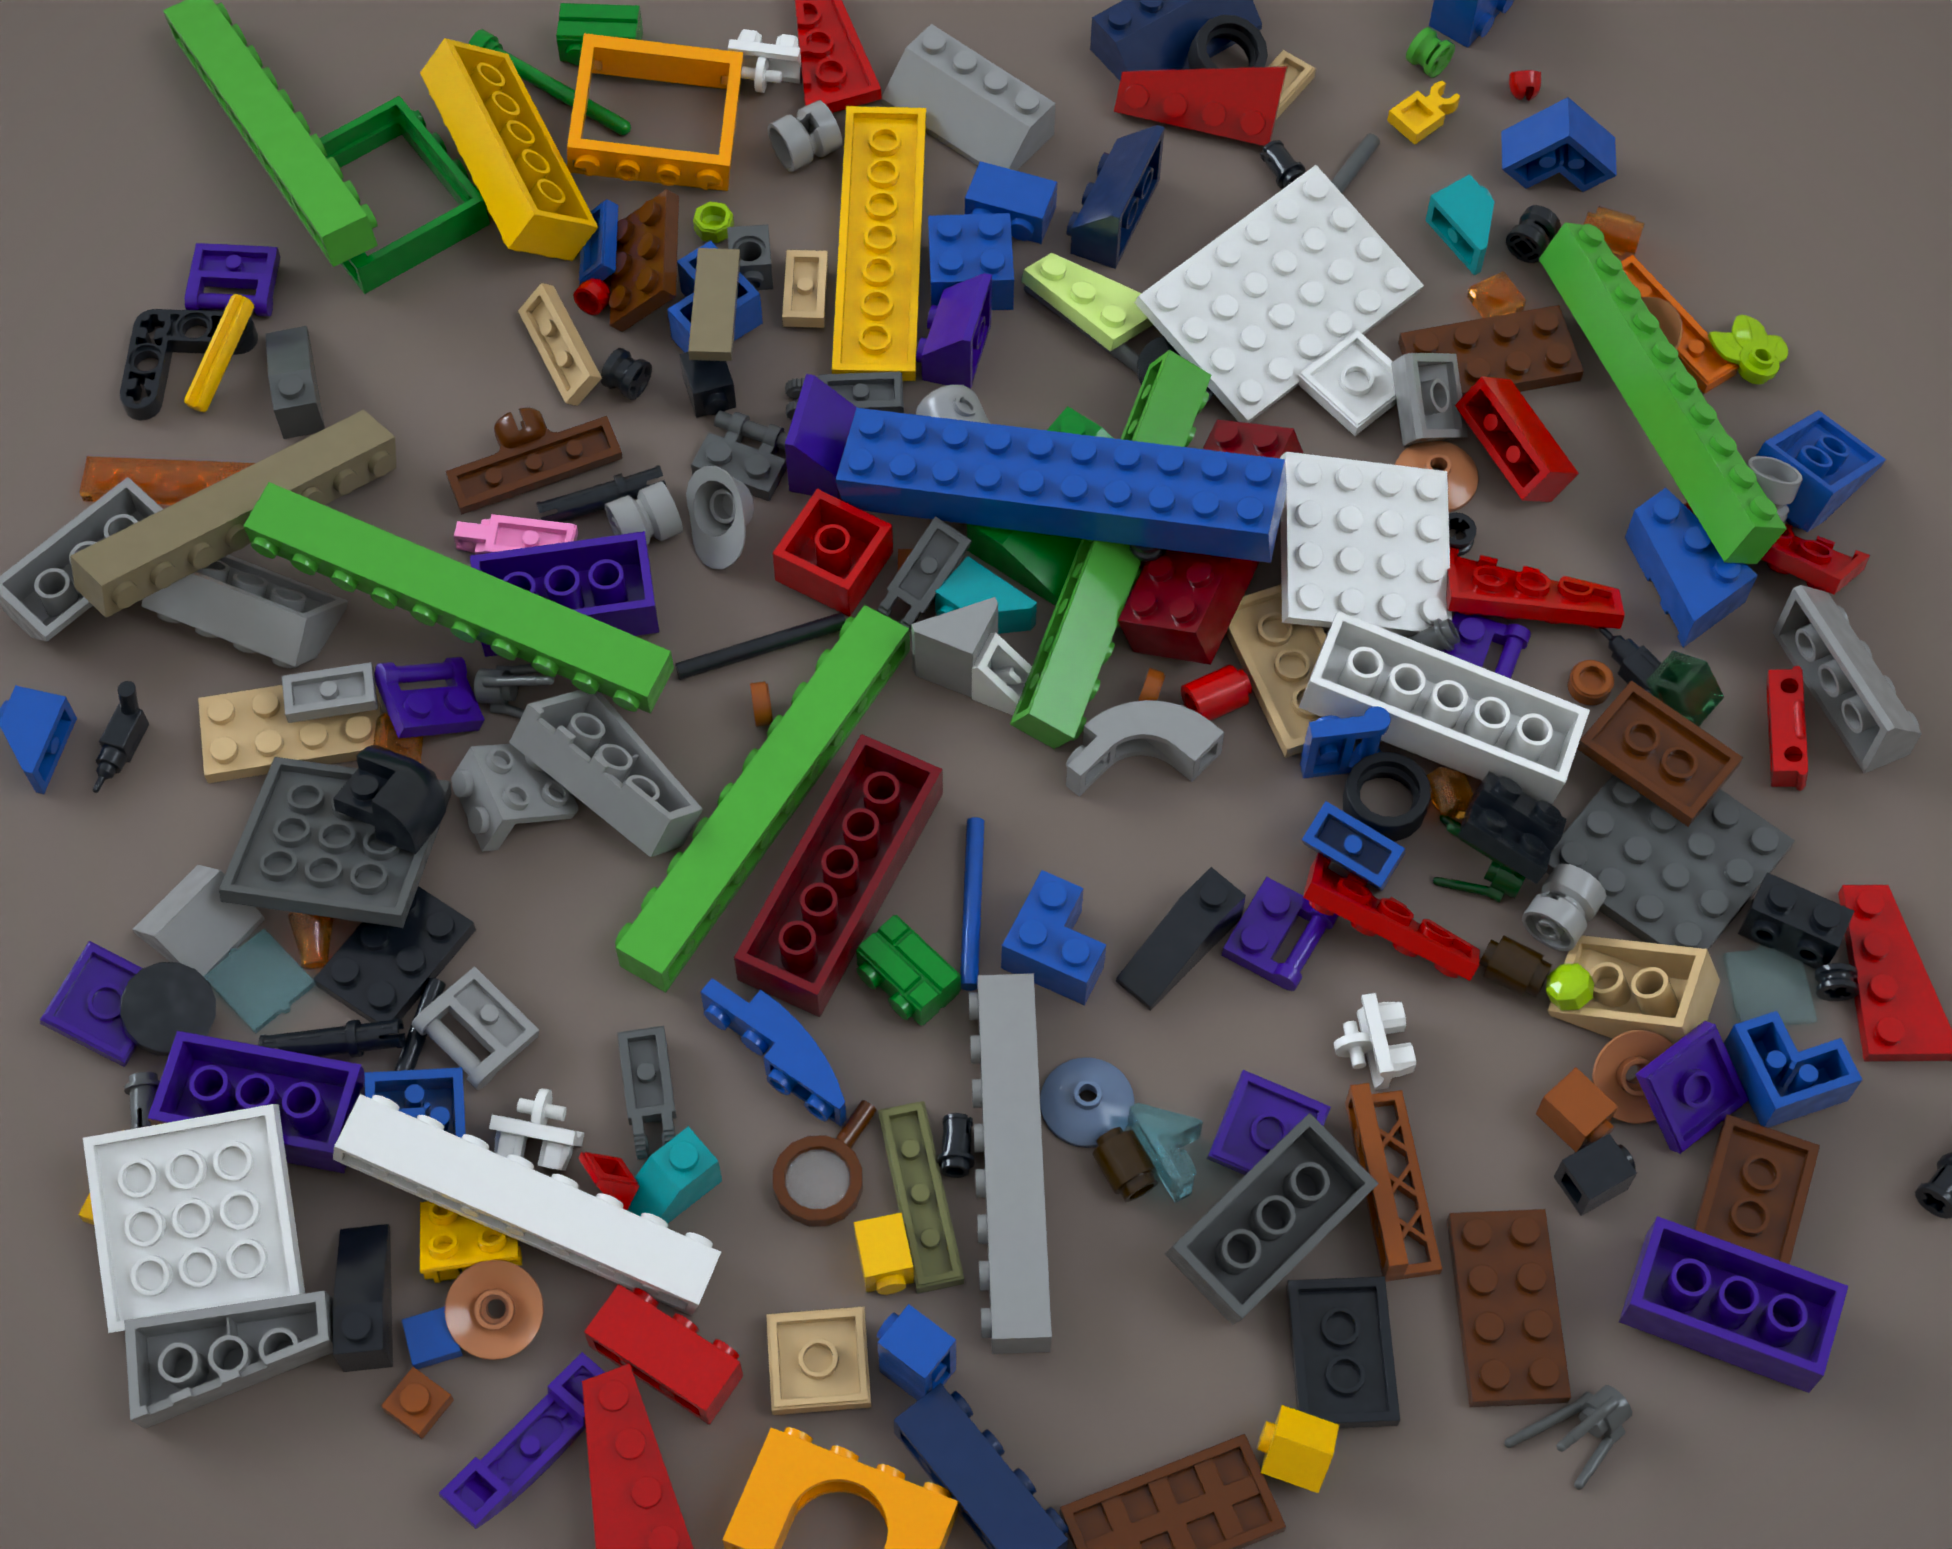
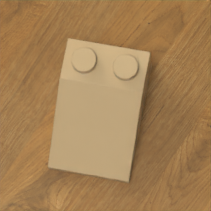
M1582 935L1575 947L1568 951L1564 964L1578 963L1590 973L1594 982L1593 999L1579 1010L1562 1011L1551 1002L1548 1012L1552 1017L1612 1039L1628 1031L1648 1030L1662 1035L1674 1045L1703 1021L1708 1020L1720 979L1708 949Z

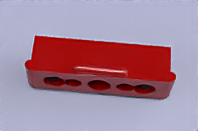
M1796 665L1792 669L1768 670L1766 696L1771 787H1795L1801 791L1806 787L1808 756L1803 669Z

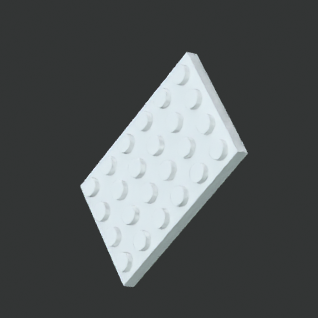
M1315 165L1137 297L1135 304L1181 357L1212 375L1208 384L1209 389L1237 421L1250 423L1298 386L1300 380L1297 376L1300 372L1356 329L1363 335L1418 294L1424 285L1320 168Z

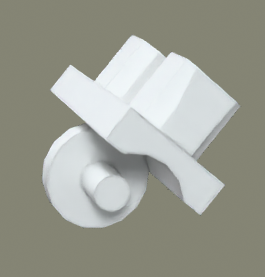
M743 29L737 40H729L728 51L743 52L741 78L754 80L756 92L764 93L767 82L781 83L782 81L800 84L802 76L801 53L796 36L782 34L777 37L776 45L766 44L762 42V35L757 31Z
M1376 993L1365 994L1361 996L1363 1007L1357 1010L1361 1032L1358 1031L1356 1021H1347L1343 1023L1345 1036L1338 1038L1333 1044L1336 1055L1339 1057H1350L1354 1069L1366 1066L1364 1057L1366 1053L1374 1090L1388 1089L1392 1078L1414 1072L1416 1066L1414 1049L1411 1043L1388 1046L1386 1034L1404 1032L1406 1027V1017L1402 1002L1378 1003Z
M544 1088L539 1089L535 1101L520 1098L518 1101L517 1112L530 1114L531 1122L492 1115L489 1129L497 1130L494 1153L503 1157H507L508 1154L524 1157L528 1137L542 1139L538 1166L566 1171L574 1146L582 1147L584 1132L546 1125L549 1118L564 1121L567 1109L563 1106L553 1105L552 1091Z

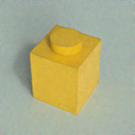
M902 1212L854 1222L855 1239L866 1292L877 1291L878 1294L882 1295L893 1294L904 1290L906 1284L914 1283V1268Z
M1282 1405L1275 1424L1266 1421L1260 1435L1257 1450L1265 1453L1261 1473L1319 1493L1334 1455L1339 1425Z

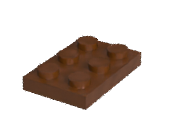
M668 189L653 199L646 201L643 206L626 218L618 221L616 271L612 273L611 295L609 299V326L620 332H624L676 297L679 196Z
M1633 681L1629 682L1585 733L1577 747V750L1687 827L1690 826L1735 772L1743 759L1741 755Z
M1727 1114L1722 1122L1693 1229L1790 1264L1820 1145Z

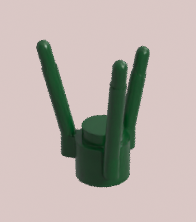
M1441 814L1439 819L1447 825L1446 829L1449 833L1492 860L1483 878L1491 882V885L1485 886L1442 877H1434L1433 884L1453 890L1483 895L1499 903L1504 894L1515 899L1525 877L1459 837L1458 833L1461 823L1446 814Z

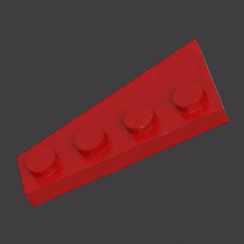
M795 0L805 106L821 100L834 113L845 110L846 106H859L882 99L881 87L843 1Z
M1288 66L1123 71L1114 112L1265 146L1271 142Z
M1450 547V569H1447L1446 590L1448 611L1459 612L1465 615L1501 616L1511 620L1518 618L1539 620L1550 624L1587 625L1599 629V627L1621 629L1625 613L1620 590L1617 588L1568 576H1563L1559 581H1555L1541 573L1540 569L1524 565L1522 571L1518 572L1496 566L1498 561L1496 558L1480 555L1479 561L1458 557L1459 549Z
M1320 853L1317 854L1310 867L1303 898L1309 900L1312 908L1322 914L1333 916L1335 913L1351 921V926L1364 935L1373 937L1377 934L1391 941L1393 947L1406 956L1416 957L1419 955L1433 962L1434 967L1448 977L1458 978L1461 976L1471 981L1479 967L1480 949L1430 919H1423L1421 924L1413 920L1414 914L1407 908V905L1392 896L1389 899L1382 898L1380 900L1376 898L1366 888L1368 882L1353 873H1350L1347 878L1341 877L1328 869L1332 862L1330 859Z
M1842 885L1838 892L1840 905L1854 910L1845 933L1849 965L1856 967L1858 970V977L1854 982L1859 986V994L1854 999L1864 1062L1952 1061V1028L1889 885Z

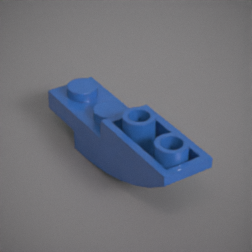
M711 978L700 992L705 1017L719 1029L726 1030L729 1027L742 1036L741 1041L752 1052L760 1056L766 1053L763 1057L767 1075L766 1079L778 1092L787 1096L793 1093L805 1102L804 1106L813 1116L824 1122L831 1119L839 1126H842L847 1120L846 1106L838 1080L819 1046L799 1021L761 989L748 1003Z

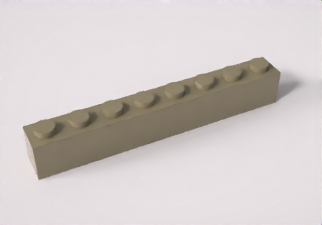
M363 409L71 555L75 589L106 618L124 608H128L147 596L169 587L180 579L206 568L215 561L250 544L251 542L243 525L268 482L326 505L396 469L395 436Z

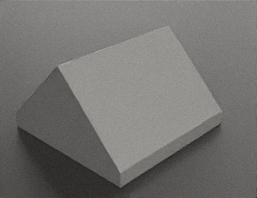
M1408 353L1391 363L1403 446L1468 437L1466 421L1455 407V404L1462 398L1456 354Z
M993 597L911 624L912 667L915 676L972 698V667L989 634L994 632L998 634V602L996 598Z
M197 865L132 930L170 962H179L194 968L207 979L265 918L254 906L221 902L219 888L225 874L218 869Z

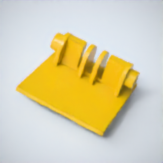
M429 1201L420 1202V1274L424 1275L425 1280L434 1279L435 1283H441L444 1280L456 1279L460 1275V1268H462L463 1272L470 1266L487 1260H504L519 1266L523 1265L521 1247L518 1246V1240Z

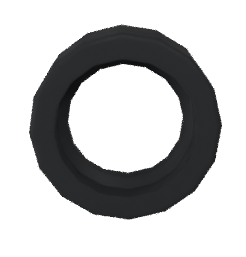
M1219 15L1209 19L1196 34L1188 52L1189 69L1219 68L1212 62L1207 53V44L1213 38H1226L1238 44L1248 58V67H1265L1268 58L1266 41L1259 29L1248 20L1236 15Z
M1378 752L1363 757L1352 767L1343 791V811L1396 842L1411 836L1421 827L1431 800L1430 782L1424 770L1411 758L1398 753ZM1375 778H1391L1401 782L1410 790L1413 796V804L1405 814L1396 817L1381 816L1371 812L1362 803L1360 790L1366 781Z

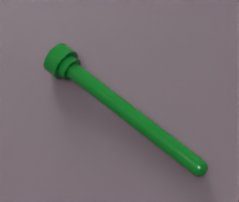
M484 29L478 30L472 36L469 44L509 54L519 76L523 80L573 108L575 90L503 50V46L499 43L498 38ZM588 98L586 116L619 135H627L630 132L631 125L626 119Z

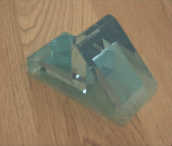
M1136 1103L1129 1107L1128 1126L1130 1130H1134L1157 1169V1175L1174 1203L1192 1194L1194 1176L1196 1175L1195 1166L1188 1153L1184 1149L1180 1151L1178 1149L1190 1144L1201 1136L1203 1122L1194 1117Z

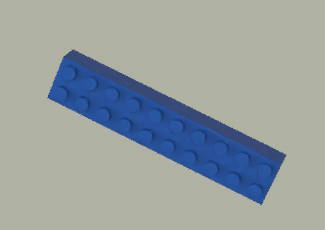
M856 408L835 479L841 500L863 511L932 520L936 516L942 521L1268 563H1271L1287 491L1285 459L865 408Z

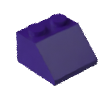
M983 273L944 289L939 304H932L927 320V329H930L928 338L921 337L916 353V362L922 363V380L942 385H964L971 389L991 327V274Z
M810 374L805 376L785 441L789 491L812 496L816 489H819L839 499L840 493L835 479L857 407L815 375Z

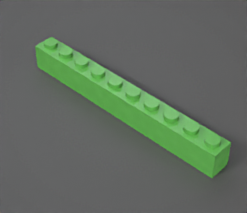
M184 0L164 9L163 12L176 43L332 267L378 246L372 230L378 225L371 209L367 204L359 205L361 201L350 180L342 181L344 179L343 174L333 157L326 159L327 153L320 138L316 133L311 136L309 135L311 133L310 128L300 111L293 113L295 111L287 92L284 89L277 90L279 87L268 66L262 69L263 64L253 45L246 47L247 41L237 23L232 25L231 18L222 2L215 4L213 0Z
M1564 223L1539 258V261L1725 563L1757 564L1787 529L1777 513L1775 504L1767 498L1760 487L1756 474L1741 457L1736 449L1735 441L1726 433L1717 419L1716 411L1707 403L1698 389L1697 381L1688 373L1679 359L1678 351L1667 340L1659 327V321L1650 313L1641 298L1640 291L1631 283L1624 272L1621 261L1614 256L1605 242L1602 231L1591 224Z
M1168 350L1149 364L1121 439L1187 447L1196 432V427L1193 426L1196 415L1201 412L1208 401L1209 393L1206 389L1212 375L1173 351ZM1081 539L1011 719V726L1053 749L1070 740H1076L1083 731L1086 724V717L1083 714L1087 703L1094 698L1100 687V680L1097 677L1101 666L1108 661L1114 650L1115 644L1111 640L1115 629L1120 626L1118 618L1125 606L1129 592L1133 590L1142 572V569L1139 568L1142 560L1134 557L1129 545Z
M268 482L243 525L251 542V547L267 558L274 559L276 555L291 561V564L296 569L305 574L315 575L317 572L329 577L332 583L345 591L354 592L357 589L370 595L373 601L385 608L394 609L395 606L409 611L413 618L425 625L434 626L435 623L449 628L452 634L465 642L474 643L475 640L490 645L491 649L503 658L515 660L518 657L530 662L531 666L543 675L555 677L558 674L570 679L572 684L583 692L596 694L598 691L612 697V700L618 706L628 711L636 712L637 709H641L651 714L674 669L670 650L271 482Z
M866 605L862 607L855 618L850 616L841 628L838 642L832 650L826 649L821 654L815 667L816 672L809 682L806 683L804 681L797 687L791 700L792 705L785 715H778L773 720L767 732V739L759 750L754 748L748 754L743 764L742 774L735 783L730 782L724 787L718 799V807L710 818L704 817L698 823L692 836L693 841L684 853L680 851L673 857L667 869V877L659 888L653 887L647 893L641 905L642 911L633 924L628 922L620 930L615 941L620 967L665 993L909 653L910 632L908 627Z

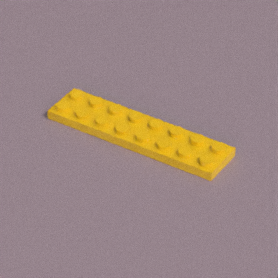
M846 106L832 374L900 371L902 373V381H916L926 108Z

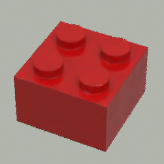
M816 489L772 553L775 581L850 617L893 554L892 524Z

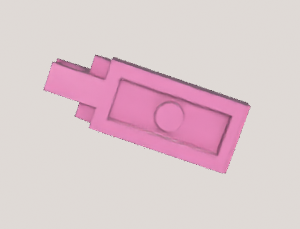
M491 514V519H482L481 524L457 521L454 539L456 549L473 552L477 555L577 541L578 528L577 525L571 523Z

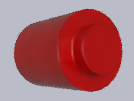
M1231 664L1181 686L1184 706L1201 714L1210 721L1248 705V694L1252 693L1251 682L1247 674L1242 669L1237 670Z

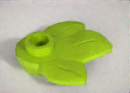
M1742 314L1735 318L1732 332L1712 331L1708 334L1709 341L1715 351L1724 360L1738 364V372L1741 377L1753 384H1764L1774 378L1779 371L1780 363L1784 362L1788 356V347L1783 338L1777 335H1767L1764 326L1758 320Z

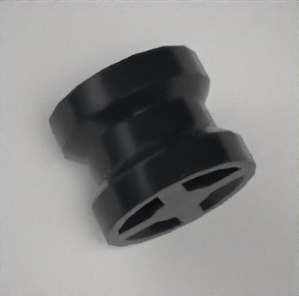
M618 348L611 353L603 366L601 383L609 389L618 388L624 397L635 400L648 385L651 378L652 365L644 359L635 360L629 351Z

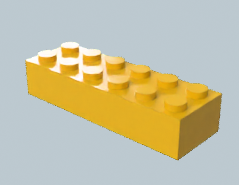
M444 38L420 74L429 90V95L434 100L443 118V122L457 146L459 154L462 156L472 176L474 184L477 186L487 206L488 212L502 235L503 242L508 249L516 252L522 251L543 255L548 258L573 261L598 229V225L509 54Z

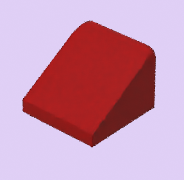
M581 1152L578 1159L595 1185L603 1194L610 1195L621 1201L624 1205L623 1209L628 1210L640 1186L622 1158Z

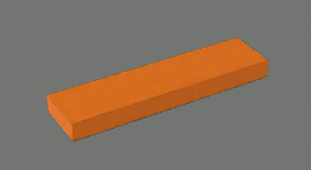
M1634 255L1621 261L1624 272L1631 283L1640 291L1641 298H1661L1669 302L1679 313L1683 331L1677 348L1678 357L1688 373L1695 378L1698 384L1697 387L1704 394L1737 374L1739 366L1724 360L1715 351L1709 341L1708 333Z

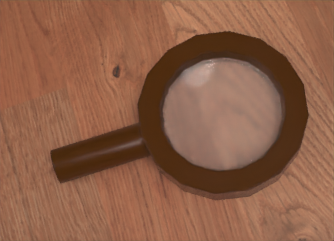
M861 1100L836 1138L827 1135L807 1136L792 1142L779 1155L773 1169V1192L780 1209L790 1218L809 1227L829 1226L845 1219L857 1207L863 1192V1173L861 1164L851 1148L877 1111L871 1103Z

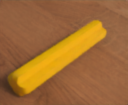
M233 294L230 297L184 398L187 406L196 411L206 412L254 309L252 301L245 296Z

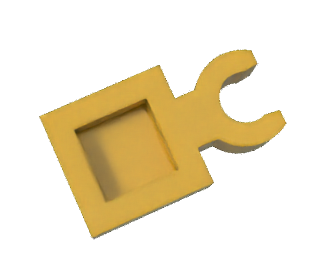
M1439 81L1431 87L1430 95L1427 97L1417 90L1390 109L1387 121L1415 145L1444 124L1445 115L1453 113L1458 108L1460 95L1456 93L1451 98H1442L1446 83Z

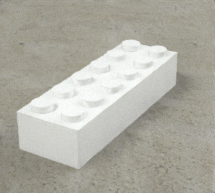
M1337 611L1298 707L1321 717L1334 715L1340 718L1364 716L1366 710L1370 707H1382L1389 712L1391 722L1387 732L1382 735L1381 741L1482 781L1489 771L1498 777L1510 778L1521 787L1522 792L1537 801L1543 800L1550 804H1553L1566 783L1590 711L1340 611Z

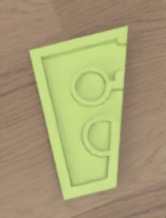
M1054 253L1048 254L1023 271L1022 283L1110 352L1153 325L1135 304L1137 297L1141 294L1140 292Z

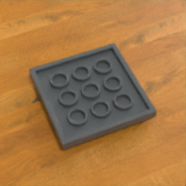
M274 757L220 885L221 902L403 928L440 824L416 854L376 839L375 826L335 811L333 798L358 768ZM439 780L445 792V805L447 808L452 794L450 781Z
M1612 775L1563 833L1561 840L1552 850L1546 873L1550 875L1555 866L1559 864H1571L1590 873L1601 883L1607 895L1599 911L1643 942L1709 950L1758 890L1766 873H1771L1791 849L1795 840L1721 789L1690 826L1687 827L1615 775Z

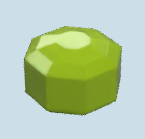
M709 201L696 208L693 219L694 231L702 241L709 242L711 240L713 243H719L728 238L727 227H734L733 213L726 204Z
M1578 963L1560 964L1547 975L1546 993L1550 1001L1560 1010H1579L1593 999L1594 982L1592 977Z

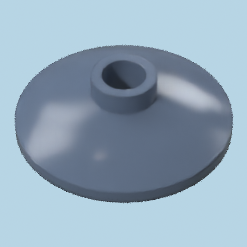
M1077 1058L1061 1064L1049 1074L1041 1090L1040 1109L1045 1124L1060 1140L1077 1147H1098L1096 1140L1104 1133L1116 1127H1121L1123 1132L1126 1130L1134 1111V1094L1125 1075L1112 1064L1096 1058ZM1084 1090H1090L1096 1094V1098L1093 1101L1086 1102L1079 1097V1094Z

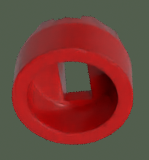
M1534 70L1511 72L1509 74L1511 94L1518 100H1522L1524 96H1526L1528 101L1534 99L1540 92L1541 72Z
M591 278L580 284L574 291L573 297L575 303L582 311L589 315H598L607 306L610 292L607 284L602 280Z

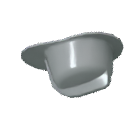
M704 466L694 472L688 482L686 491L693 544L696 554L703 564L712 569H726L733 565L742 553L746 538V527L751 521L754 512L753 497L746 485L731 477L726 470L717 466Z

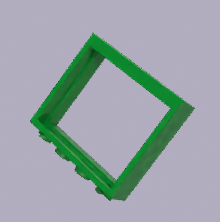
M400 96L321 137L320 140L327 153L326 159L333 157L341 168L402 135L459 206L369 256L364 252L341 263L364 294L490 225L487 206L477 186H473L469 181L467 171L458 158L453 160L450 158L441 137L436 132L431 134L427 130L426 123L419 110L412 111Z

